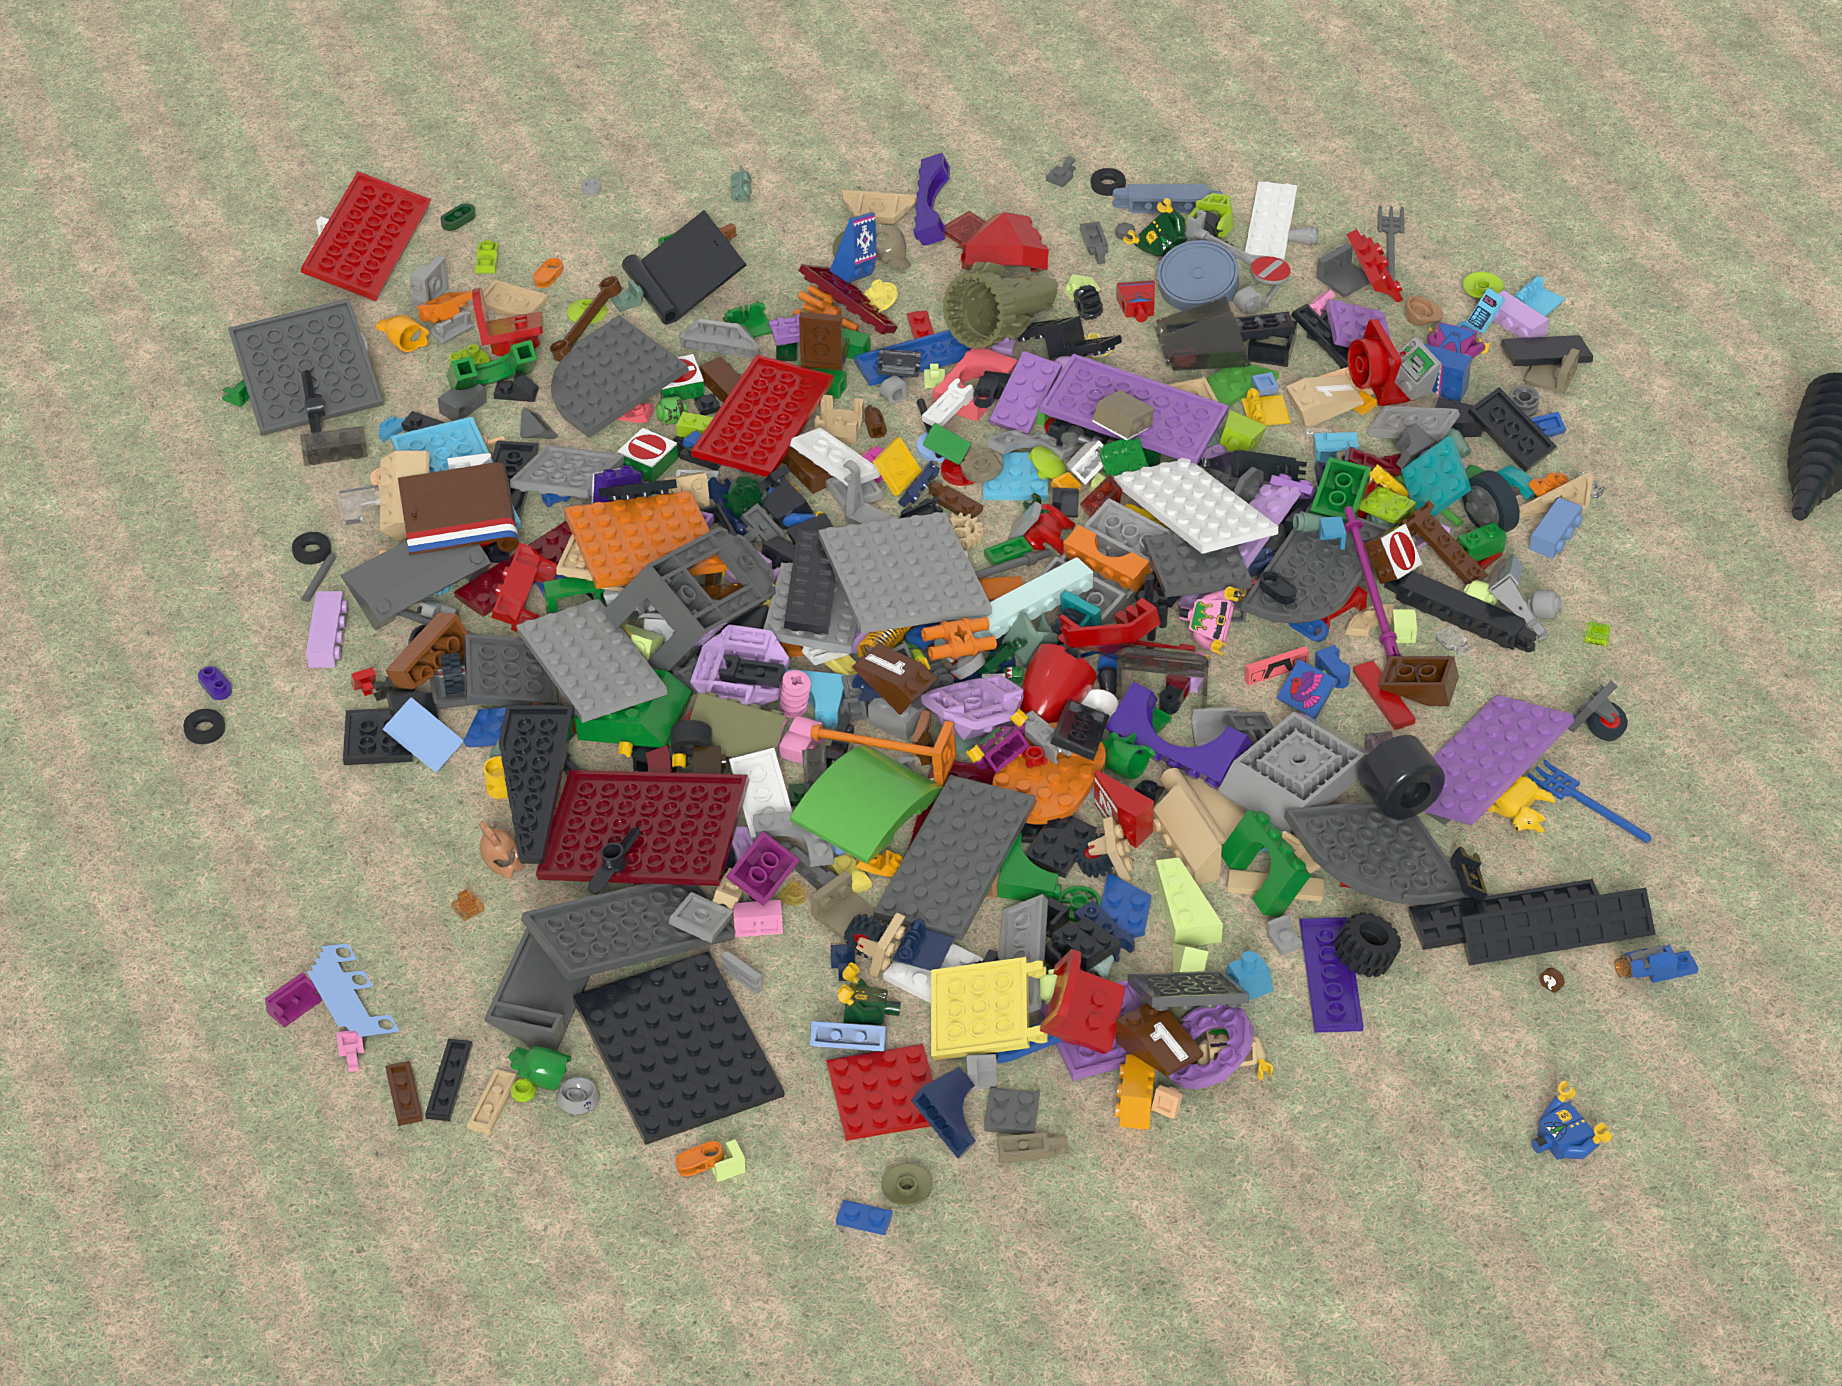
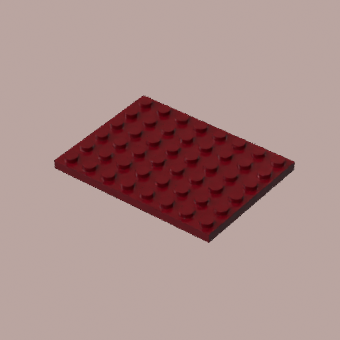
M569 770L552 822L544 864L538 865L536 871L537 879L590 882L603 864L600 855L602 847L613 842L620 844L632 828L638 827L641 833L625 854L627 866L622 871L614 873L608 882L720 886L749 785V777L745 774Z

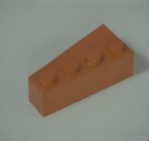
M438 613L385 671L396 688L414 689L433 677L434 673L439 668H442L440 657L442 654L458 652L459 659L464 657V638L468 632L458 615Z

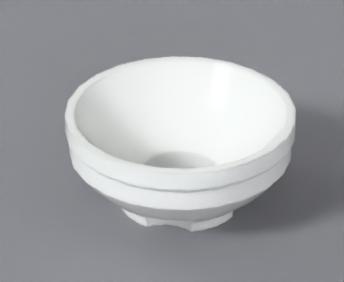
M1101 689L1091 690L1081 703L1110 716L1108 721H1110L1118 707L1117 698L1112 693Z

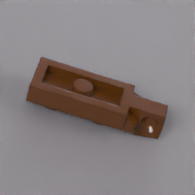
M936 481L928 485L929 494L933 495V498H939L937 504L958 516L959 513H962L963 516L971 514V519H973L983 511L982 504L949 486L944 487Z

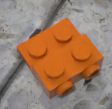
M472 291L448 292L417 305L420 320L422 322L430 321L431 323L441 320L444 322L447 319L452 320L453 316L460 313L459 308L466 306L467 301L472 299Z

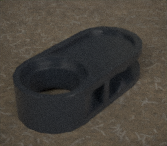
M986 374L980 377L973 392V403L976 407L988 408L993 404L999 391V379L997 376ZM984 396V397H988V398H987V399H979L978 397Z
M1265 571L1260 575L1259 587L1267 595L1284 605L1292 604L1296 601L1297 588L1290 581L1275 571ZM1272 580L1275 581V583L1270 584L1266 583L1265 581Z

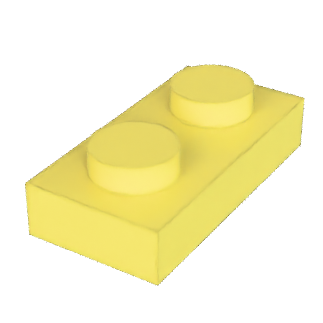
M845 853L834 858V864L828 865L836 876L844 871L852 875V892L855 894L872 887V882L865 872L856 867V861L852 855Z

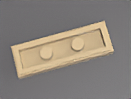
M499 1069L494 1070L467 1122L468 1129L491 1134L511 1095V1088L514 1082L519 1079L518 1074Z

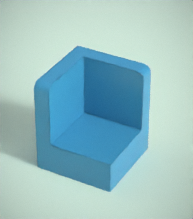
M1342 516L1320 518L1319 540L1337 539L1340 550L1345 549L1346 531Z

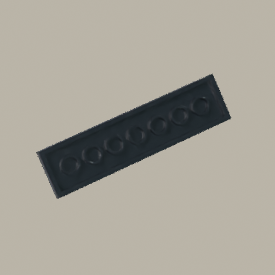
M496 442L492 461L493 463L497 462L505 465L509 487L510 479L538 454L539 443ZM510 488L512 504L519 520H521L528 491ZM497 541L482 548L492 563L509 560L512 551H501L498 548Z

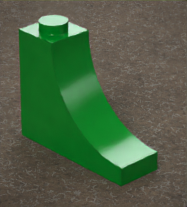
M1020 833L1002 866L997 882L998 897L1026 901L1043 894L1047 899L1049 897L1054 900L1055 898L1059 899L1062 885L1058 884V874L1037 867L1027 858L1022 849V833Z

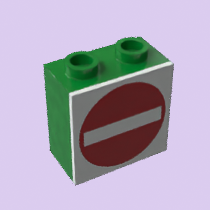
M694 355L677 357L687 364L689 371L659 391L661 398L677 396L681 400L704 396L703 378Z
M642 428L618 450V454L624 455V464L622 466H632L634 470L641 472L642 480L656 481L678 460L677 442L645 428Z

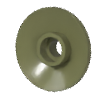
M900 1164L890 1168L884 1174L881 1188L889 1201L897 1205L912 1206L923 1202L930 1195L932 1179L930 1174L918 1165Z

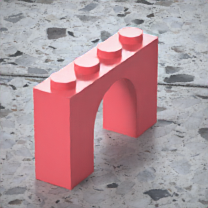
M972 348L966 352L960 362L956 363L954 369L945 375L943 381L934 388L932 393L934 403L948 390V386L955 379H960L959 386L963 389L965 388L963 383L971 379L980 378L984 375L985 371L1012 374L1018 360L987 348ZM982 396V397H978V398H979V399H987L988 397ZM972 399L955 414L977 422L988 408L976 407Z

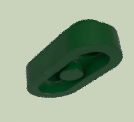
M468 203L458 205L441 216V227L447 231H453L462 227L476 217L475 207Z

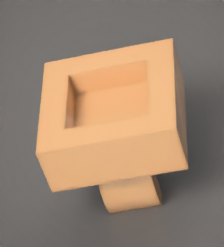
M1160 1085L1156 1089L1151 1110L1174 1119L1178 1115L1183 1094L1180 1093L1179 1089L1172 1086L1167 1088Z

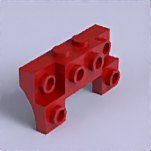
M1357 229L1346 234L1375 292L1388 294L1395 302L1402 301L1403 298L1400 292L1403 289L1398 280L1393 281L1387 269L1389 263L1385 255H1383L1385 253L1378 242L1374 243L1371 237L1366 238L1365 234L1361 236Z
M519 542L510 567L506 566L502 579L505 581L503 584H498L495 596H498L491 618L511 624V630L516 632V625L539 618L540 615L526 610L524 606L534 581L543 583L554 580L558 564L542 557L533 547Z

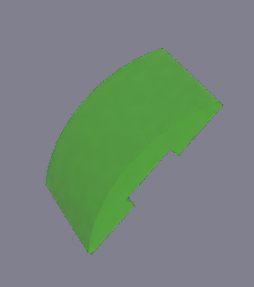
M864 745L844 754L817 779L790 816V821L868 864L894 839V833L915 813L920 815L938 798L943 786L878 750Z

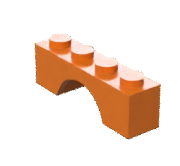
M1078 525L1063 542L1065 556L1068 559L1079 558L1091 570L1100 573L1108 580L1111 579L1119 583L1125 589L1137 592L1145 583V576L1151 574L1150 562L1133 552L1121 557H1108L1098 551L1096 533L1081 525Z

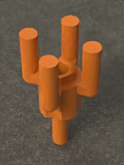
M813 285L809 286L808 293L822 299V301L803 291L799 293L798 298L805 301L802 310L809 313L841 316V309L832 305L834 302L832 295L820 291ZM796 308L793 311V316L803 311ZM842 317V326L849 330L858 331L859 325Z

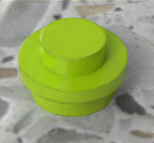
M526 1079L515 1081L511 1088V1096L518 1102L530 1101L536 1094L535 1086Z

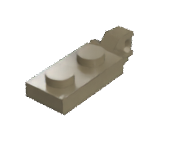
M1047 1132L997 1138L1000 1163L1056 1157L1058 1154H1068L1067 1136L1053 1137L1052 1135H1047Z

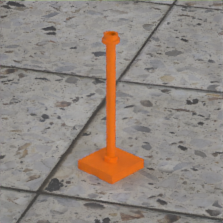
M949 721L944 722L934 747L823 729L822 724L813 725L810 732L811 739L815 741L825 738L931 756L934 782L943 787L957 756L954 722Z

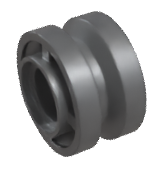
M1526 385L1515 387L1510 393V398L1528 417L1535 415L1538 411L1540 399L1538 391Z

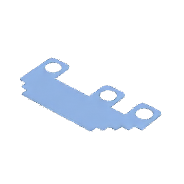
M348 944L322 946L323 952L318 953L320 958L315 959L316 965H311L313 970L307 971L337 1025L339 1027L346 1026L349 1031H356L361 1037L398 1032L399 1029L390 1015L370 1017L355 993L354 989L373 987L364 971L344 973L338 962L357 959ZM346 948L351 952V956L347 958L337 955L336 949ZM354 975H362L367 979V983L358 985L352 981V977ZM387 1019L394 1026L392 1029H383L378 1025V1021Z

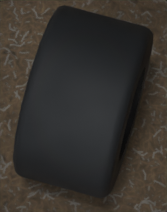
M685 720L675 723L671 727V750L673 753H682L686 757H693V747L712 746V728L707 723L697 720Z

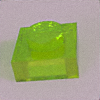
M1589 621L1585 643L1607 647L1611 625Z

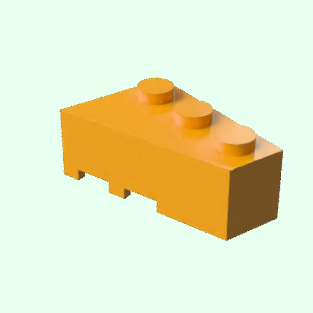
M1126 1054L1125 1064L1120 1065L1119 1079H1123V1082L1118 1083L1117 1098L1121 1099L1120 1103L1116 1102L1115 1117L1120 1118L1119 1127L1149 1130L1156 1069L1136 1056Z

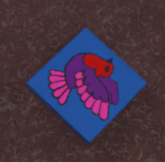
M1298 659L1276 699L1316 719L1338 680Z

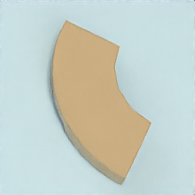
M1382 604L1388 624H1391L1394 604ZM1374 606L1368 607L1366 611L1360 614L1357 613L1351 618L1347 626L1346 635L1368 637L1370 631L1379 626Z

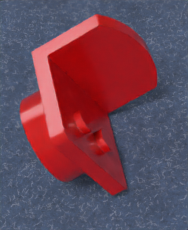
M482 288L472 289L473 307L482 346L490 344L492 354L504 356L509 352L511 345L529 340L532 341L534 349L541 344L539 335L543 334V315L541 311L489 321Z
M1378 319L1369 320L1363 338L1352 341L1349 347L1348 368L1353 383L1359 389L1372 388L1379 406L1411 401L1395 383L1402 363L1399 353Z
M1071 949L1054 967L1053 974L1057 975L1053 996L1047 1006V1017L1041 1022L1040 1031L1055 1036L1066 1043L1107 1054L1113 1047L1116 1019L1120 1016L1125 988L1123 985L1080 970L1081 952Z

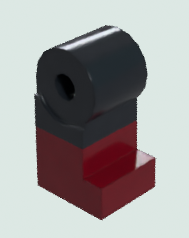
M1170 671L1166 677V690L1162 691L1159 695V709L1169 715L1175 714L1190 692L1191 678Z

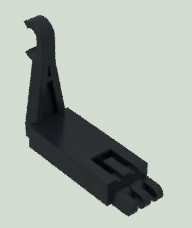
M1233 450V452L1210 459H1200L1198 466L1201 468H1213L1226 474H1231V477L1234 478L1241 477L1251 467H1254L1264 472V482H1270L1272 475L1279 477V474L1290 476L1292 481L1299 482L1305 479L1298 478V475H1306V471L1299 470V466L1307 467V462L1296 461V458Z

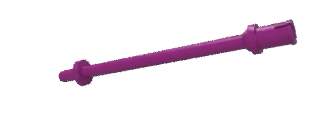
M1347 506L1344 511L1348 523L1344 527L1345 531L1352 534L1382 632L1379 641L1384 646L1387 660L1389 656H1401L1396 643L1397 635L1395 632L1390 631L1361 537L1360 529L1363 527V521L1356 520L1353 508Z

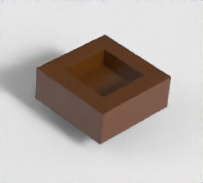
M931 733L922 734L916 745L934 747ZM916 754L922 766L931 764V756Z

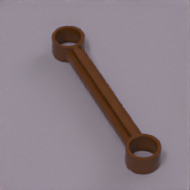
M616 276L607 277L599 283L601 291L564 339L558 340L551 345L550 351L555 361L560 362L571 351L574 343L608 299L617 296L622 291Z

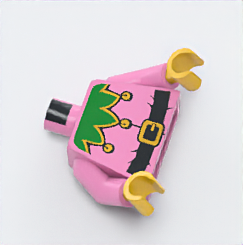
M1230 586L1225 590L1211 592L1203 595L1201 599H1196L1193 609L1182 606L1179 614L1180 620L1190 622L1189 630L1193 633V639L1203 649L1213 651L1220 656H1223L1220 648L1222 646L1227 647L1225 642L1235 606L1232 601L1237 602L1239 598L1233 596L1234 592L1239 591V589Z

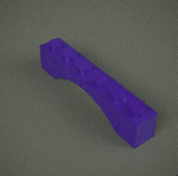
M943 153L921 159V167L919 168L920 178L918 180L919 190L917 192L918 201L915 205L917 213L914 217L916 225L913 232L915 238L920 240L922 246L945 240L946 227L938 212L933 210L939 191L950 179V165Z

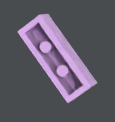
M1504 290L1498 293L1506 300L1493 321L1501 325L1505 330H1509L1518 336V338L1543 337L1547 334L1549 324L1547 317Z

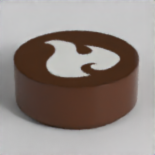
M1550 967L1540 974L1541 985L1549 991L1556 993L1564 987V977L1557 969Z

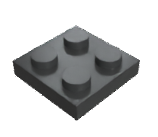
M990 1087L984 1131L1015 1135L1035 1133L1040 1092Z

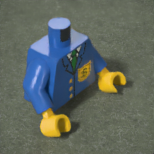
M1562 1081L1559 1084L1558 1091L1560 1095L1558 1097L1555 1096L1538 1121V1137L1533 1139L1531 1144L1534 1151L1538 1154L1549 1149L1557 1160L1563 1158L1584 1159L1600 1146V1141L1604 1143L1609 1142L1612 1134L1606 1131L1608 1127L1604 1123L1597 1124L1593 1130L1570 1102H1564L1565 1099H1572L1576 1095L1574 1087H1571L1568 1092H1564L1569 1085L1567 1081Z

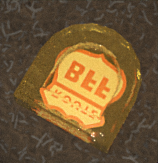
M792 881L778 894V899L787 905L798 906L806 901V890L800 884Z

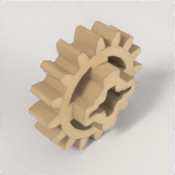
M959 513V516L951 514V518L948 519L962 548H965L966 551H969L970 546L976 548L977 543H981L984 536L982 522H978L977 517L971 519V514L963 516L962 513Z

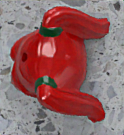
M1043 504L1038 520L1025 532L1024 538L1033 550H1045L1046 547L1043 543H1047L1062 556L1065 550L1064 541L1060 538L1062 529H1073L1075 523L1056 507L1050 504Z

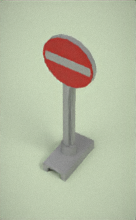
M1199 209L1196 219L1191 216L1188 218L1187 240L1185 242L1207 240L1223 245L1236 258L1250 264L1252 276L1265 284H1280L1287 281L1290 277L1291 268L1282 259L1269 256L1255 258L1210 235L1208 231L1204 230L1206 212Z

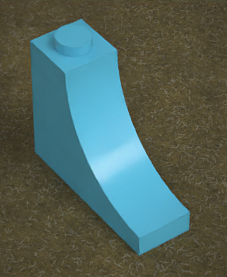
M799 670L807 674L811 680L808 702L815 711V721L822 722L825 728L837 727L842 713L843 699H845L841 676L845 675Z

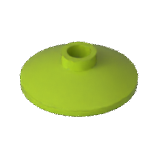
M1488 272L1471 273L1463 280L1464 291L1470 296L1479 299L1482 298L1488 288L1496 293H1500L1504 287L1503 281L1498 276Z
M582 298L572 302L567 308L568 318L576 323L594 298ZM605 304L590 324L599 322L606 316L607 307Z

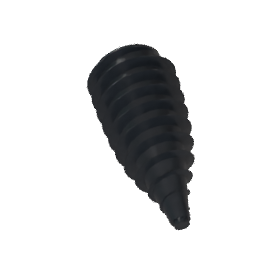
M1842 372L1820 375L1808 385L1794 422L1788 447L1787 468L1793 494L1792 514L1794 519L1798 521L1806 519L1823 500L1831 498L1834 493L1842 489Z

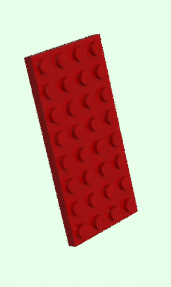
M357 171L301 266L300 273L377 301L429 208L431 199Z
M756 354L693 447L692 457L767 477L780 466L792 447L790 446L792 438L800 435L820 404L821 398L833 384L834 375Z

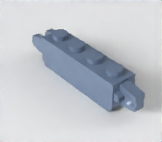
M1128 184V188H1116L1113 190V196L1116 199L1112 201V205L1116 208H1128V211L1131 213H1162L1158 210L1157 205L1161 202L1163 206H1166L1163 200L1169 198L1171 200V207H1174L1179 213H1191L1196 207V201L1203 199L1211 193L1222 194V191L1208 189L1207 184Z

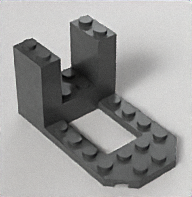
M719 526L647 564L602 612L617 629L641 616L652 605L675 633L647 662L652 669L665 670L671 673L675 668L685 666L698 653L703 644L709 641L724 625L772 599V596L776 594V589L772 586L774 571L746 537L739 534L736 536L730 535L727 529ZM718 555L736 577L737 581L743 585V588L714 603L688 570Z

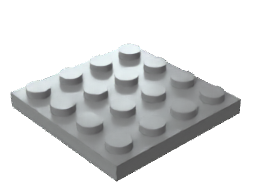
M547 445L510 479V488L519 489L520 491H537L540 494L551 493L561 497L574 496L578 499H587L592 495L593 473L602 472L605 469L620 468L624 464V455Z

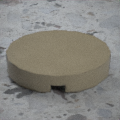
M985 448L968 453L964 457L965 460L961 462L963 476L972 482L990 481L996 478L1004 467L1001 454L995 450L993 452L988 451Z

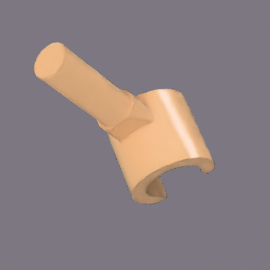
M481 436L487 450L489 446L496 444L497 441H505L504 436L487 440L485 436Z

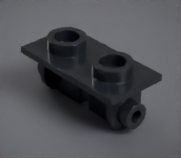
M936 497L931 500L927 498L920 502L918 506L905 508L901 511L899 519L913 515L921 516L935 512L943 513L942 508L936 505L939 498Z

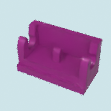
M302 972L265 998L267 1014L285 1028L322 1002V998L316 993L317 989L313 982Z

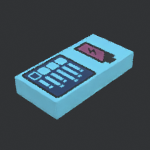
M1488 288L1466 323L1479 328V332L1485 333L1506 299Z

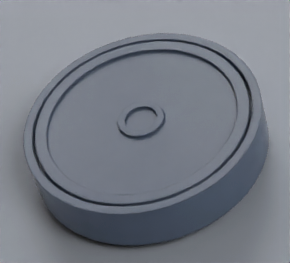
M1194 240L1182 243L1167 252L1158 266L1157 276L1161 296L1168 304L1185 312L1207 313L1217 310L1234 297L1239 287V269L1235 256L1229 249L1216 242Z

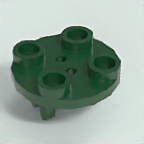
M740 476L734 479L730 485L729 492L723 495L724 499H728L724 506L730 508L738 518H741L744 513L757 503L763 508L759 482L755 478Z

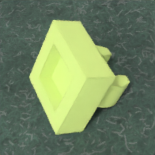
M938 363L930 364V369H924L925 388H935L943 381L945 369H938Z

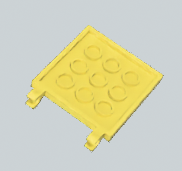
M1022 957L931 970V1056L933 1060L1030 1048V1041L1035 1043L1048 1042V1034L1040 1031L1041 1025L1029 1028V976L1041 978L1046 975V967H1043V961L1028 963L1027 958Z

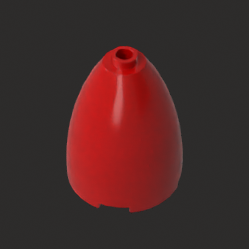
M1055 644L1040 645L1032 656L1022 681L1021 688L1023 689L1024 698L1020 710L1025 714L1034 711L1047 723L1058 722L1068 699L1082 703L1097 679L1094 669L1082 657L1076 659L1066 653V648Z

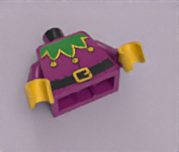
M1018 709L1010 717L1014 722V726H997L989 734L983 736L973 749L966 751L978 769L984 770L989 765L995 773H998L1030 746L1024 738L1026 733L1025 721L1028 719L1024 712Z

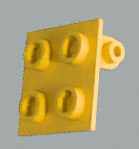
M1250 388L1247 392V397L1241 399L1246 417L1263 425L1291 423L1283 395L1259 397V391L1255 388Z

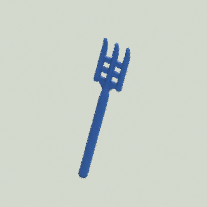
M1544 760V764L1554 773L1552 776L1541 770L1538 766L1536 767L1538 773L1546 779L1544 782L1535 778L1531 773L1527 774L1532 782L1534 781L1539 787L1552 793L1558 799L1562 800L1564 796H1572L1583 805L1643 842H1650V834L1587 795L1577 791L1576 787L1580 785V782L1551 765L1547 760Z

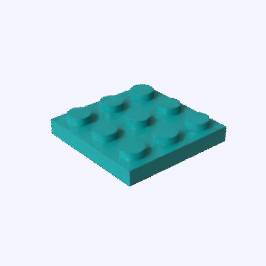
M1447 436L1401 469L1410 499L1416 502L1415 511L1423 507L1430 500L1435 505L1430 512L1433 517L1472 490L1455 439L1451 436Z

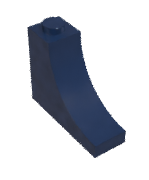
M960 1067L924 1085L911 1099V1102L957 1158L963 1156L976 1142L966 1125L963 1115L964 1098L975 1085Z

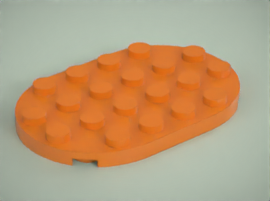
M1058 722L1048 724L1056 729ZM1024 736V738L1030 746H1036L1027 737ZM1101 741L1093 761L1075 753H1072L1071 756L1058 753L1056 757L1058 759L1057 764H1053L1048 759L1046 765L1028 768L1025 765L1026 760L1022 758L1021 753L998 773H995L993 786L1036 796L1037 803L1026 823L1047 824L1048 820L1069 817L1079 809L1094 787V772L1099 770L1103 773L1106 754Z

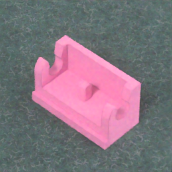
M769 900L764 906L757 901L735 903L733 908L735 937L783 934L781 900Z

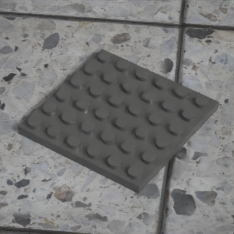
M349 298L228 328L261 436L309 424L301 372L304 370H308L312 376L315 397L322 396L325 416L319 417V421L383 405V399Z

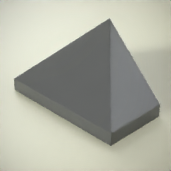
M525 407L522 409L521 438L555 439L558 437L537 412Z

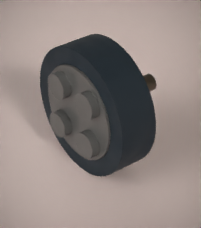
M1485 470L1469 478L1472 490L1462 496L1471 522L1478 528L1495 522L1505 533L1513 530L1518 525L1520 510L1516 496L1520 495L1519 488H1511L1509 483L1500 474L1492 470Z

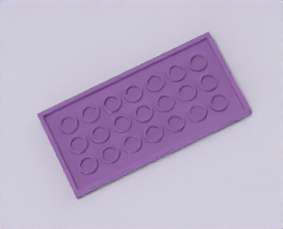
M1073 354L1041 404L1040 413L1117 439H1123L1092 422L1098 401L1122 390L1155 408L1152 425L1149 429L1132 437V439L1140 437L1141 446L1176 459H1190L1191 463L1198 465L1227 415L1229 405Z
M1496 695L1433 757L1443 769L1445 784L1437 800L1423 812L1473 825L1574 723L1573 714Z

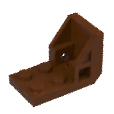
M800 312L801 367L843 371L850 338L842 337V316Z

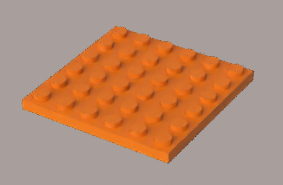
M691 491L604 503L596 502L589 505H574L564 508V516L596 589L628 585L647 564L710 532ZM716 555L688 571L692 576L725 572L726 565Z

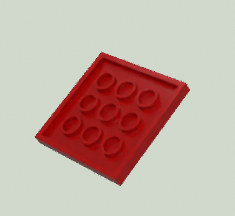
M923 1044L826 1060L845 1141L931 1127L911 1102V1099L924 1085L933 1081Z

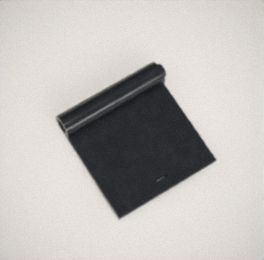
M705 210L642 260L639 256L632 254L625 257L622 262L623 270L637 286L641 287L643 297L665 325L678 321L747 266Z

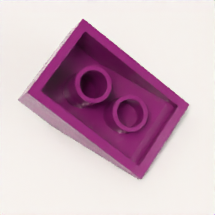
M762 831L726 878L764 906L789 876L800 859Z

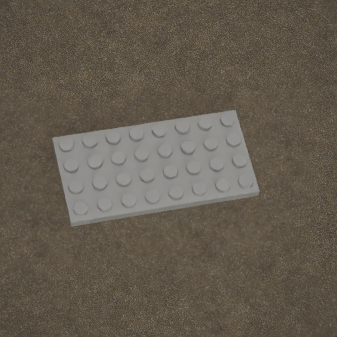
M600 599L589 600L584 604L568 607L565 610L549 613L544 617L528 620L516 625L517 633L568 704L574 706L575 713L582 723L667 695L665 684L621 627L616 629L602 612L606 607Z

